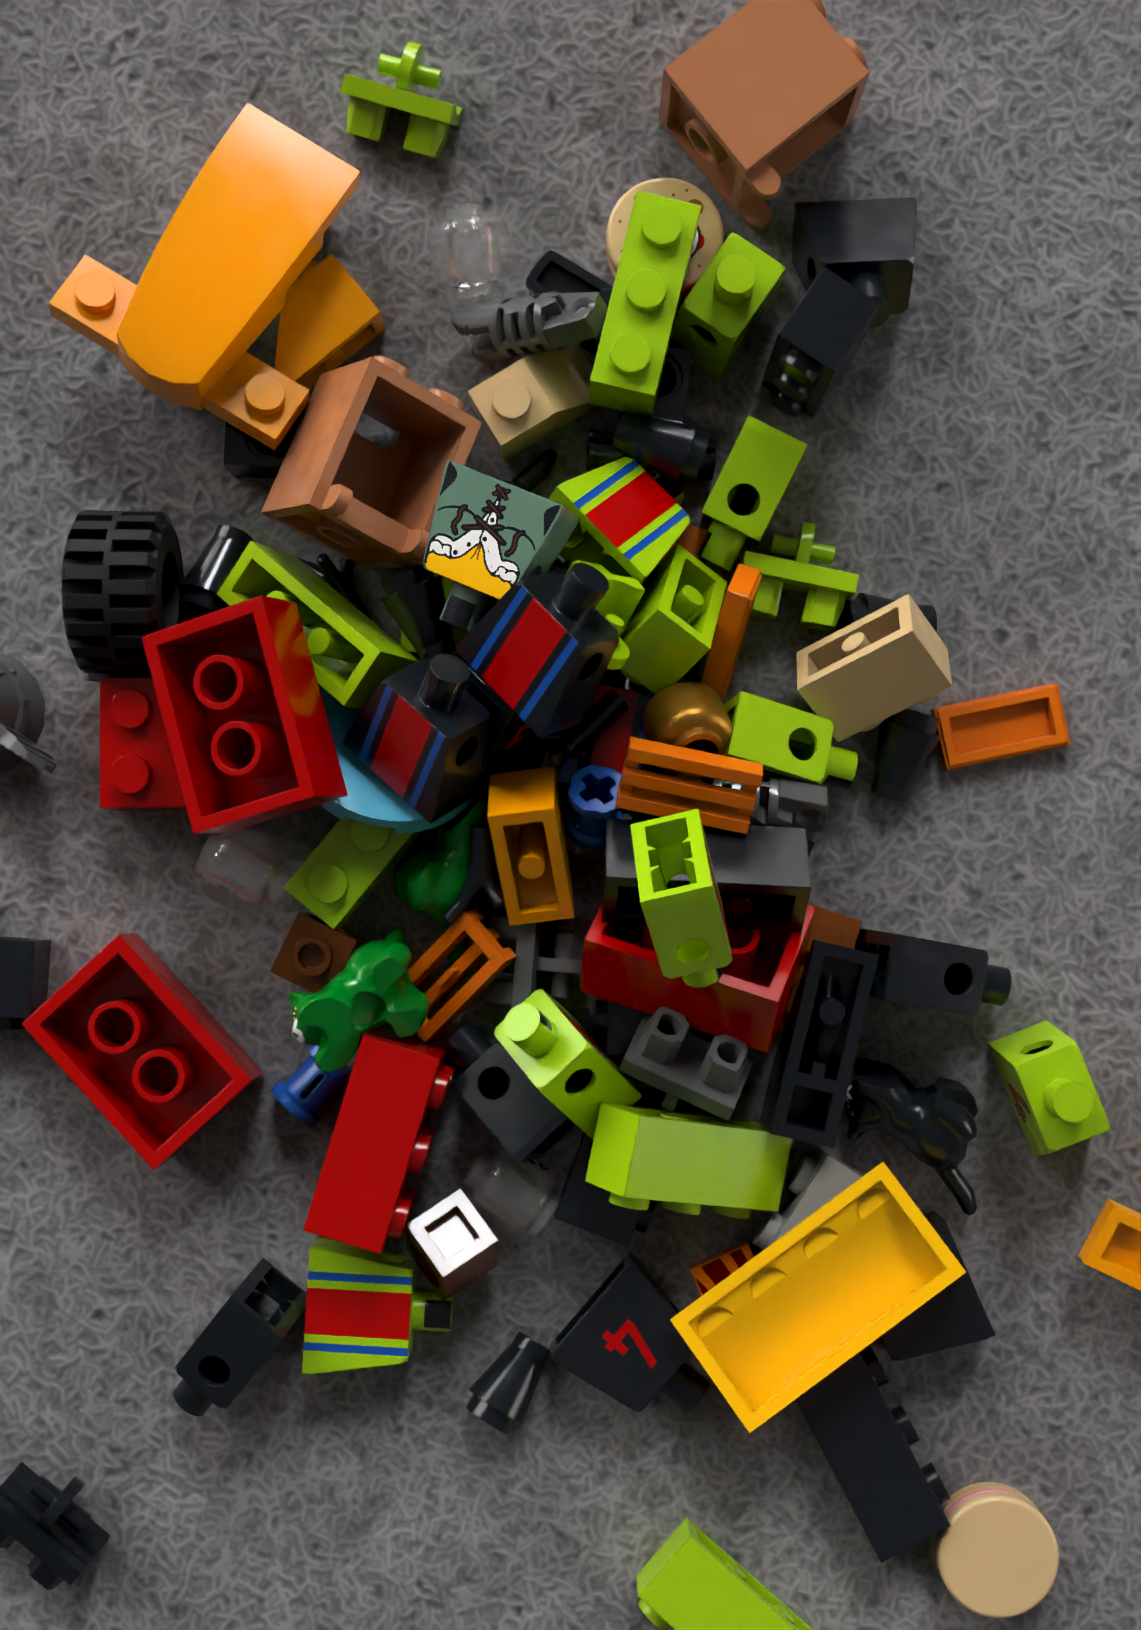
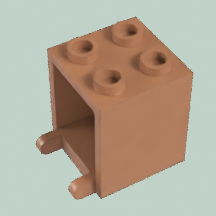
M750 0L664 68L659 120L736 214H739L750 229L763 231L769 226L772 218L771 209L764 200L774 198L780 190L781 179L853 122L870 72L867 69V61L860 47L847 36L841 38L827 21L826 11L820 0Z
M369 357L320 374L261 513L368 570L423 565L444 468L448 460L463 466L465 465L482 422L463 411L464 404L460 399L443 390L425 389L408 379L410 372L406 367L387 357ZM362 413L395 431L388 451L354 432Z

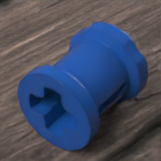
M589 765L580 768L570 779L568 800L572 806L565 817V828L570 840L579 847L589 850H602L604 848L606 818L623 819V815L620 812L621 808L615 807L621 774L613 768Z
M311 1045L309 1047L311 1055L286 1082L277 1081L271 1088L279 1102L297 1119L310 1127H314L320 1121L318 1112L343 1085H348L352 1072L347 1065L330 1073L319 1070L314 1061L319 1045ZM319 1074H323V1080L311 1093H306L305 1090Z

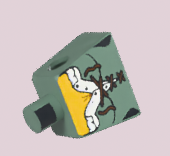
M448 460L444 468L423 559L424 569L454 582L439 619L470 631L484 617L491 598L499 601L520 580L548 573L574 531L579 517L564 505Z

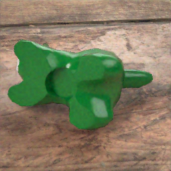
M480 796L475 797L457 816L438 826L437 840L434 846L419 848L418 850L411 849L397 864L394 872V887L398 897L407 901L414 911L423 912L431 921L445 929H448L452 924L446 923L442 916L455 902L468 868L470 825H489L487 818L488 802ZM474 900L465 911L471 910ZM467 936L447 956L451 966L466 951Z
M395 927L384 940L371 941L356 949L348 959L346 967L317 993L291 992L288 999L293 1007L292 1035L300 1043L319 1045L314 1059L319 1070L330 1073L343 1068L358 1050L362 1036L376 1028L382 1027L391 1030L401 1038L415 1034L426 1020L429 1000L428 996L418 990L410 980L407 967L410 964L412 954L408 946H406V932L403 928Z

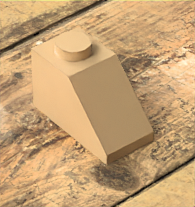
M579 345L560 351H548L524 357L467 391L471 410L476 418L482 422L481 426L503 462L597 406L589 403L590 378L593 367Z

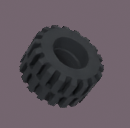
M84 510L77 514L72 524L63 556L62 610L69 647L78 667L86 674H151L141 637L184 622V609L179 604L183 594L179 585L184 579L181 549L170 518L163 511Z

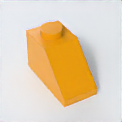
M332 253L320 263L313 260L308 264L286 292L285 306L280 311L274 369L309 390L316 386L320 374L337 369L386 329L379 309Z
M555 766L491 774L487 818L509 925L574 918L565 820Z

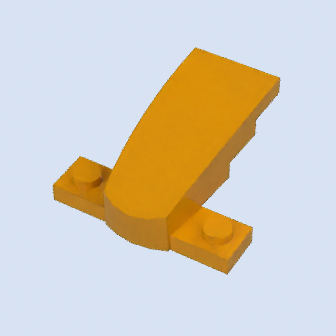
M247 103L220 140L184 196L159 240L138 285H135L85 254L50 300V314L55 319L120 357L121 363L135 380L153 394L180 406L197 410L205 408L275 451L308 404L310 390L246 351L284 308L286 292L323 247L324 232L359 186L361 171Z

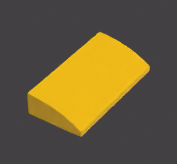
M881 1162L671 1318L670 1321L745 1428L751 1433L964 1275L966 1271L886 1164Z

